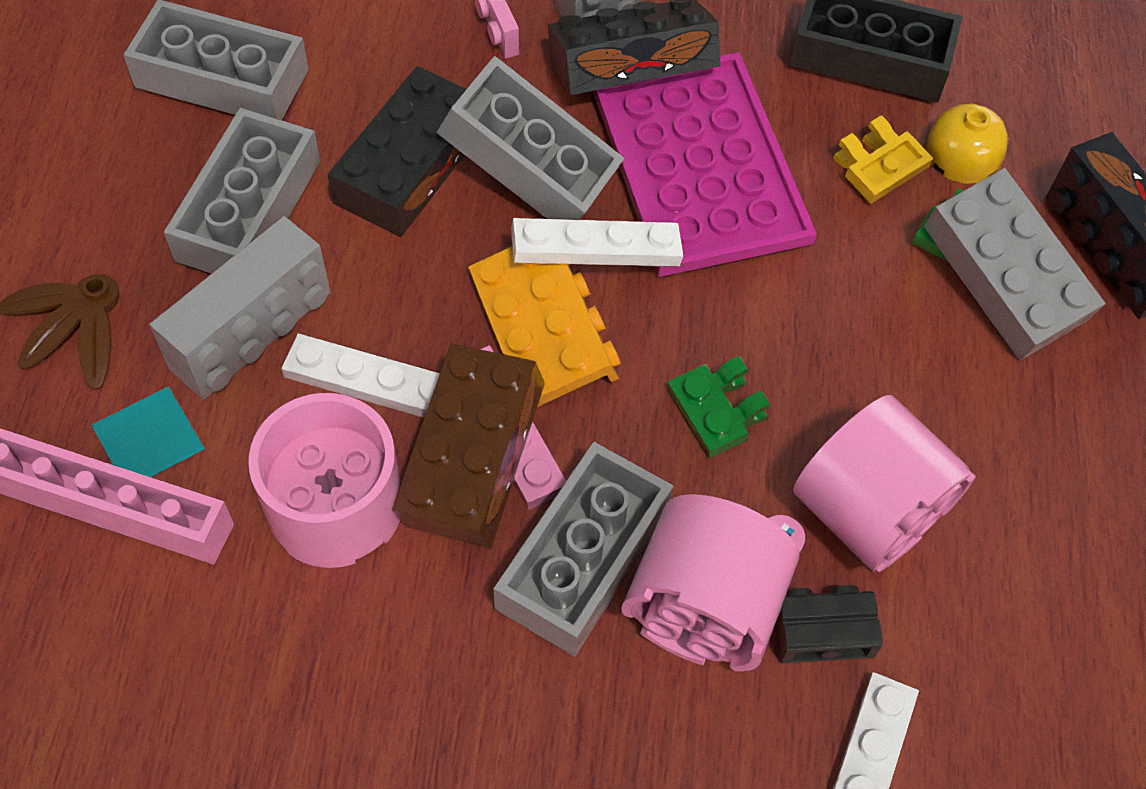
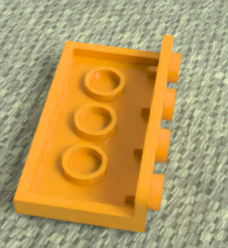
M513 246L469 266V270L502 353L533 360L537 363L545 381L537 407L606 375L611 382L618 380L619 377L614 367L621 364V361L611 340L605 343L602 341L599 332L606 329L596 306L588 309L584 298L590 296L591 293L581 272L573 275L570 268L571 264L514 263Z

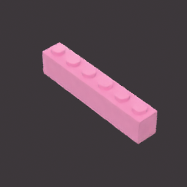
M0 429V494L215 565L234 526L224 501Z

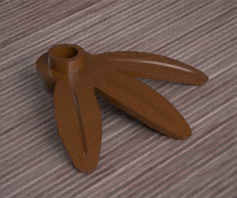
M94 274L85 277L77 285L47 283L27 287L0 301V315L3 316L35 313L57 308L39 323L26 341L18 360V367L20 369L34 367L56 349L81 322L78 350L82 372L87 385L91 389L101 387L108 370L111 349L110 327L106 313L116 306L119 297V288L116 281L104 274Z

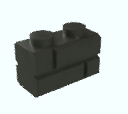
M854 585L838 586L827 594H812V590L809 588H794L787 591L775 623L781 664L876 657L883 646V636L880 620L878 619L875 593L873 591L859 592V588Z

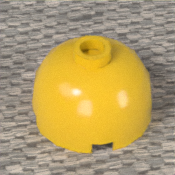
M973 103L960 104L943 112L935 121L928 135L925 150L934 158L931 163L932 167L936 163L939 168L944 170L943 176L947 179L964 184L979 183L1000 169L1005 159L1009 138L1004 122L994 111Z

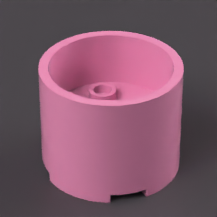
M317 393L299 397L282 405L262 423L250 447L249 473L271 532L287 550L289 555L312 566L338 568L356 564V559L369 554L383 542L386 544L390 540L400 522L392 508L401 482L391 432L383 418L373 408L347 395Z
M886 395L862 409L823 445L800 474L793 492L873 572L875 570L881 572L914 547L922 539L921 535L931 528L941 515H946L969 489L976 476L969 471V467L893 395Z
M689 494L674 497L664 506L622 604V613L627 617L632 618L634 616L643 625L640 632L642 636L674 655L700 665H704L705 660L708 659L731 662L729 667L734 671L753 670L762 661L800 556L798 547L780 526L745 506L707 495Z

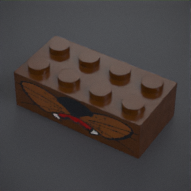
M453 343L450 344L392 511L406 527L492 548L545 385L536 361Z

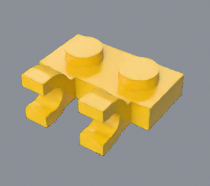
M882 115L869 123L868 127L871 132L866 134L862 140L870 149L875 150L873 153L869 154L863 148L859 139L851 133L840 140L839 146L842 150L835 153L833 157L840 166L848 169L845 177L870 204L929 168L934 159L908 131L898 136Z

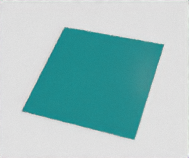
M169 386L92 424L96 435L114 466L148 477H152L205 449Z

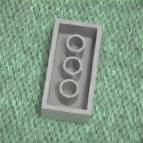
M157 0L123 55L136 88L236 115L239 108H243L278 120L283 119L309 70L302 37L163 0Z
M496 56L490 60L452 106L436 132L547 219L579 220L624 160L623 156Z
M239 108L164 231L174 261L212 274L283 216L289 218L321 162L315 131Z
M1006 168L1001 169L938 205L924 226L1019 361L1084 324L1106 304Z
M283 216L157 317L149 325L168 369L202 400L206 399L214 391L223 389L236 372L246 364L256 361L268 345L279 336L288 334L301 317L310 310L320 307L331 293L320 244Z
M593 442L494 587L495 610L575 657L652 537L664 506L672 497L674 486Z

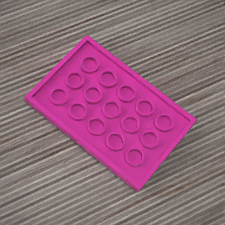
M740 52L720 56L719 67L592 91L612 148L624 157L619 167L638 221L678 223L683 250L682 262L680 266H655L658 277L815 243L817 233Z

